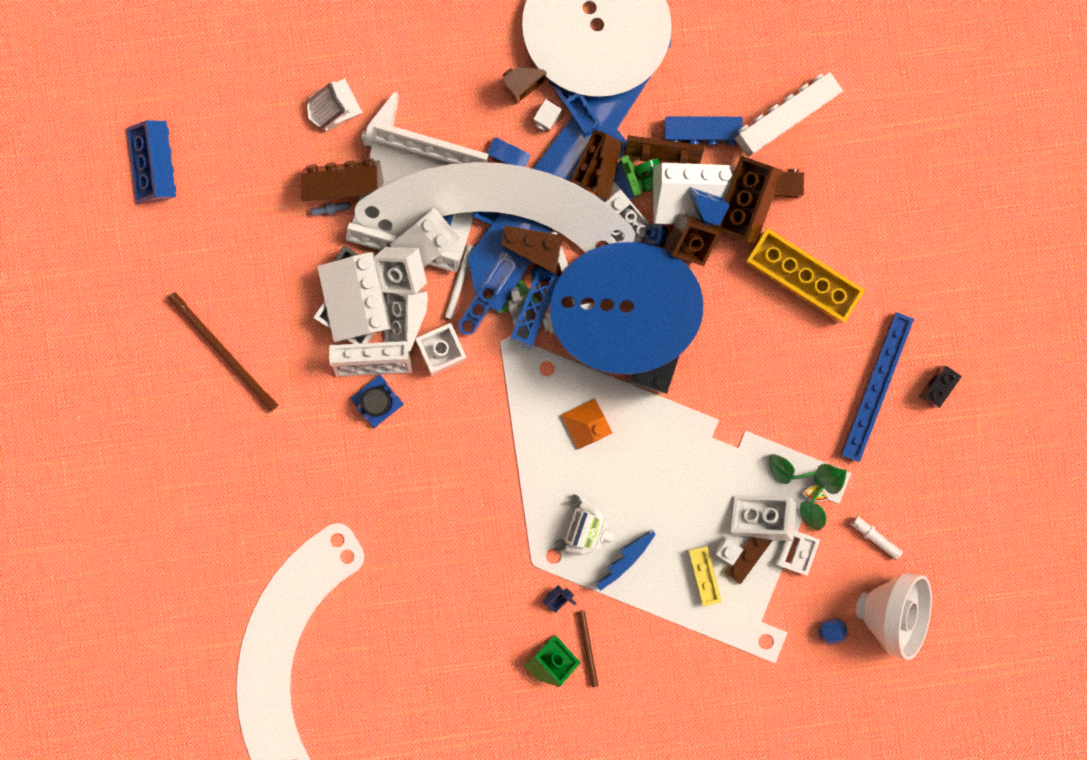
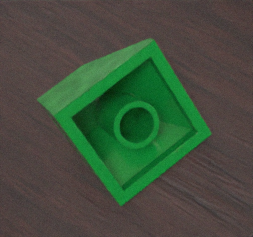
M555 634L533 653L523 666L536 680L560 687L581 662Z

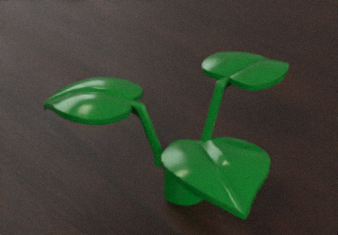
M770 454L769 464L771 473L782 484L790 483L791 479L796 480L815 476L814 482L820 488L812 497L810 503L808 501L801 502L800 514L808 526L820 531L826 525L827 516L823 508L818 504H814V501L823 489L830 494L839 493L844 486L847 470L824 463L819 465L814 472L796 476L793 475L795 468L790 461L779 455Z

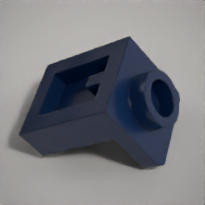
M647 223L643 242L664 247L668 228L658 224Z

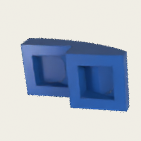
M497 137L493 138L486 152L490 157L501 163L522 167L526 166L531 156L529 153Z

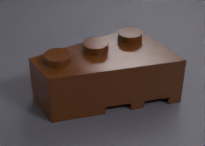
M594 129L570 182L609 200L622 142Z
M504 226L501 243L503 247L556 275L563 240L562 235Z

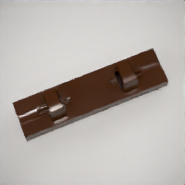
M628 135L625 146V155L640 156V161L646 162L648 158L677 161L678 164H700L704 152V145Z

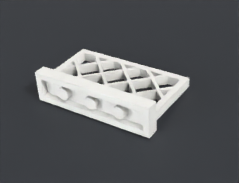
M408 341L329 345L330 366H333L336 377L412 373Z

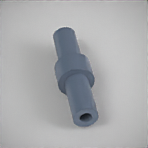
M329 203L323 207L312 208V216L322 214L333 215L339 211L350 210V203Z

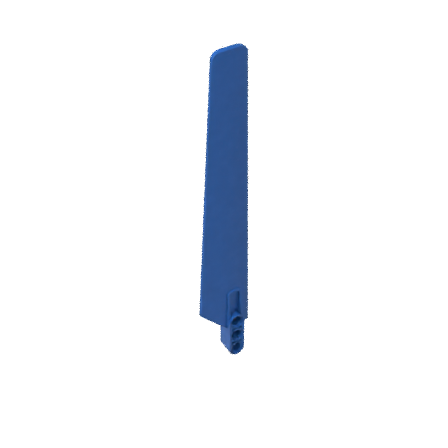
M651 76L637 87L624 93L604 97L587 96V103L601 123L594 129L613 136ZM571 117L533 169L547 172L570 182L594 129L584 134ZM506 213L498 215L467 257L476 297L458 324L459 330L464 335H474L491 308L498 312L501 310L511 294V288H515L531 261L501 245L504 226L550 233L552 228L517 215ZM489 289L493 290V297L485 299L484 292ZM476 306L483 307L481 315H474L473 310ZM466 322H472L473 328L469 332L463 330V325Z

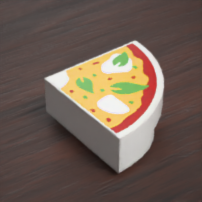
M813 484L802 491V494L811 500L820 487ZM823 490L815 501H824L829 498Z

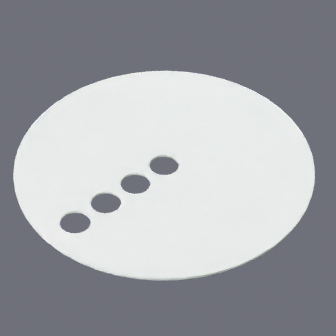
M526 0L522 20L525 45L538 69H544L547 72L546 77L558 86L576 94L594 97L624 93L647 80L657 70L666 55L672 28L670 10L666 0ZM591 1L595 3L597 7L596 12L586 14L582 8L585 2ZM599 18L604 22V28L601 31L591 29L590 22L593 19Z

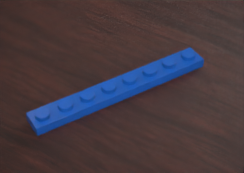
M898 312L894 313L841 456L857 462L861 461L913 324V318Z

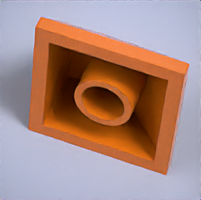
M596 399L561 415L577 449L592 444L613 433Z

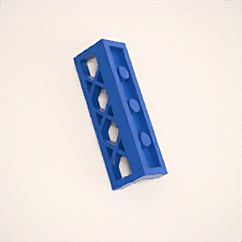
M539 268L510 339L524 344L522 348L530 350L533 346L551 301L553 290L560 278ZM540 275L550 279L548 285L542 288L538 282ZM540 292L542 300L534 305L531 296ZM533 309L535 314L534 320L527 322L524 314L526 311ZM526 326L528 331L526 339L516 335L518 329Z

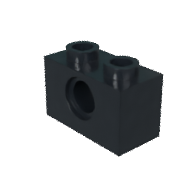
M946 365L940 366L919 395V398L934 408H940L962 376Z

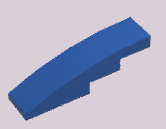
M547 78V81L584 134L601 124L583 95L570 92Z
M653 529L620 549L624 556L608 565L611 571L610 574L595 582L600 591L617 580L643 554L656 535Z

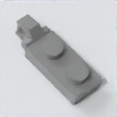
M518 287L511 288L513 299L508 300L514 327L526 300L525 296L520 297ZM530 310L526 311L524 316L527 322L532 320ZM526 326L519 328L516 335L526 339L528 335Z

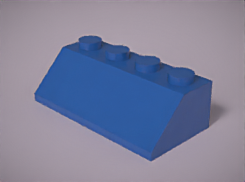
M145 120L126 128L136 204L175 198L176 186L174 184V168L171 161L167 121Z

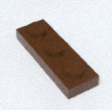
M750 537L742 547L744 550L733 565L730 564L724 573L741 584L773 540Z

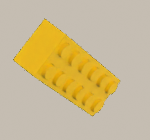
M769 228L763 231L757 244L754 245L744 261L745 264L840 324L846 322L865 292V289Z

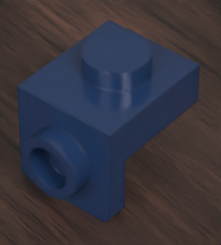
M559 585L542 601L555 613L567 601L574 606L577 604L573 599L575 595L567 587L563 589Z

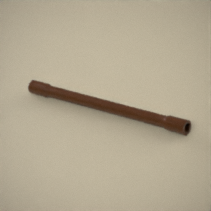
M177 292L172 293L167 300L189 321L249 387L270 413L279 406L277 402L263 390L193 313Z

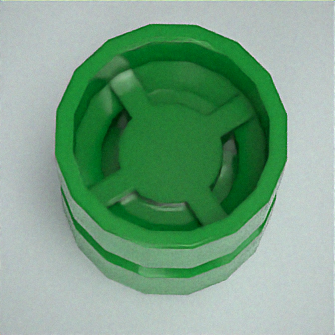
M658 158L635 167L638 177L642 178L641 184L644 193L653 190V166L660 164Z

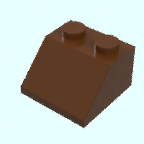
M510 68L502 75L504 77L502 78V86L518 104L547 80V72L544 69Z

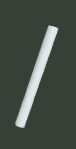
M467 245L444 316L446 318L452 319L469 267L467 257L475 246Z

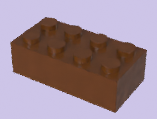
M740 156L725 197V201L730 206L720 226L715 225V227L723 233L757 244L783 170Z

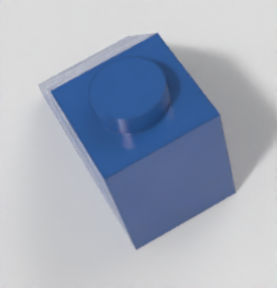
M690 187L689 193L696 213L702 218L701 221L707 225H712L713 223L720 226L730 205L722 197Z

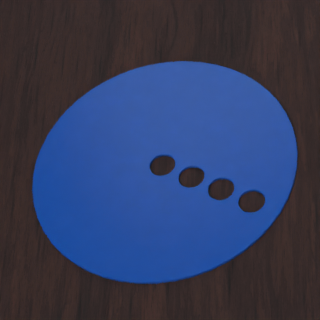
M621 242L603 245L590 250L573 261L565 269L552 293L550 315L557 338L574 358L599 371L614 374H637L666 365L686 350L700 328L704 303L697 278L681 259L671 256L668 251L654 245L639 242ZM564 297H573L575 305L571 308L563 307L561 300ZM584 298H591L594 300L595 305L593 308L586 310L581 307L580 303ZM605 299H610L614 302V308L610 311H604L600 308V303ZM623 301H630L633 303L634 308L626 313L620 310L619 305Z

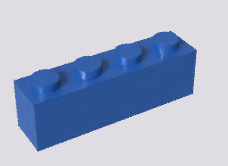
M665 116L664 140L697 145L699 143H707L708 146H716L718 143L736 146L737 141L735 138L739 135L738 131L742 128L743 117Z

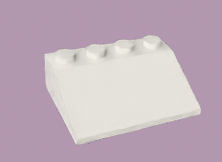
M660 163L653 166L654 224L675 225L680 213L702 220L696 213L689 188L692 187L722 197L725 200L734 175V166Z
M373 252L317 266L334 342L391 330Z

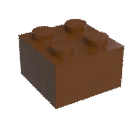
M680 213L664 247L673 257L704 266L721 232L713 224L707 225L701 219Z

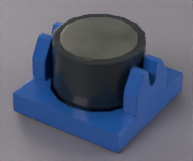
M381 374L350 398L356 405L357 410L362 413V416L374 428L404 405L403 401Z

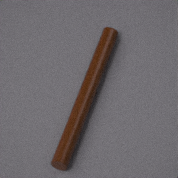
M585 610L578 611V618L591 687H598Z

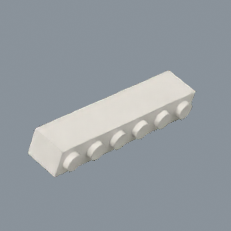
M831 72L825 76L821 73L813 79L814 83L812 85L805 84L798 89L799 94L796 96L793 94L789 95L783 100L784 104L780 107L776 104L768 110V115L764 117L762 114L754 119L753 122L755 124L750 127L747 124L741 128L735 140L746 156L750 157L843 92V89Z

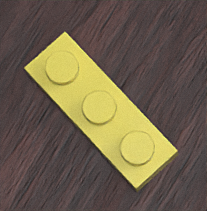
M708 546L688 550L702 606L705 607L722 602Z

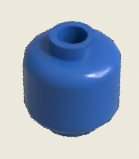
M839 618L824 620L821 628H818L820 639H824L828 645L842 643L845 641V637H848L845 621L842 622Z

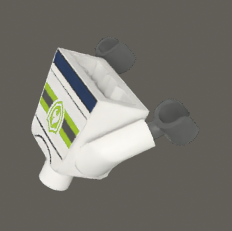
M573 494L574 497L578 498V502L573 504L569 501L572 506H580V508L576 507L565 541L563 539L555 541L562 544V548L554 547L555 551L560 552L564 549L569 553L583 555L592 552L594 549H600L603 541L611 543L614 534L611 531H607L608 523L604 521V515L598 507L585 500L581 501L578 495Z

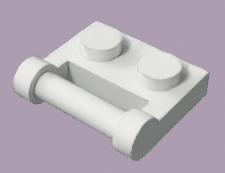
M794 530L793 538L797 537L799 540L791 563L786 562V558L792 541H784L779 558H776L774 564L808 576L820 539Z

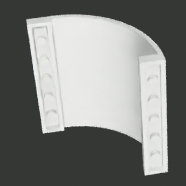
M375 121L373 126L370 158H373L374 161L380 160L383 185L428 168L459 163H487L489 154L377 121ZM367 195L360 196L359 201ZM369 206L365 209V214L370 218H376L379 215V210L374 206ZM473 212L454 214L451 228L460 238L429 263V265L457 272L473 222ZM355 215L352 223L349 222L346 234L347 241L381 251L385 247H392L390 244L400 237L364 227ZM383 219L378 223V227L382 231H389L392 229V223L389 220Z

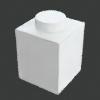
M545 99L533 119L534 123H536L535 127L543 132L545 130L550 132L562 113V109Z
M724 537L714 553L733 565L744 549Z

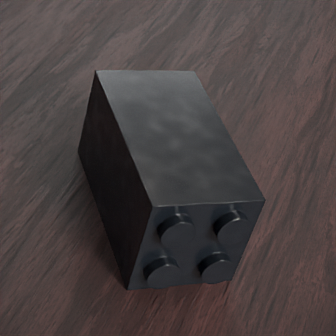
M679 356L657 369L643 373L628 374L625 382L661 394H667Z

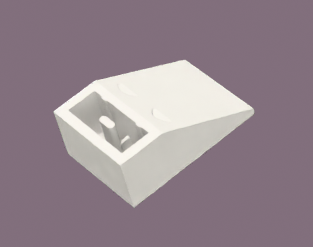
M614 182L609 200L601 196L597 197L612 207L632 226L635 232L634 242H640L644 239L648 221ZM615 230L611 233L610 237L613 241L619 242L624 239L625 234L620 230Z

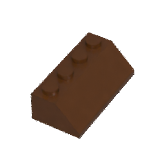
M369 158L357 163L354 160L344 162V164L330 162L325 164V166H318L317 164L306 166L301 173V202L369 195L384 183L380 160L374 161L373 158Z

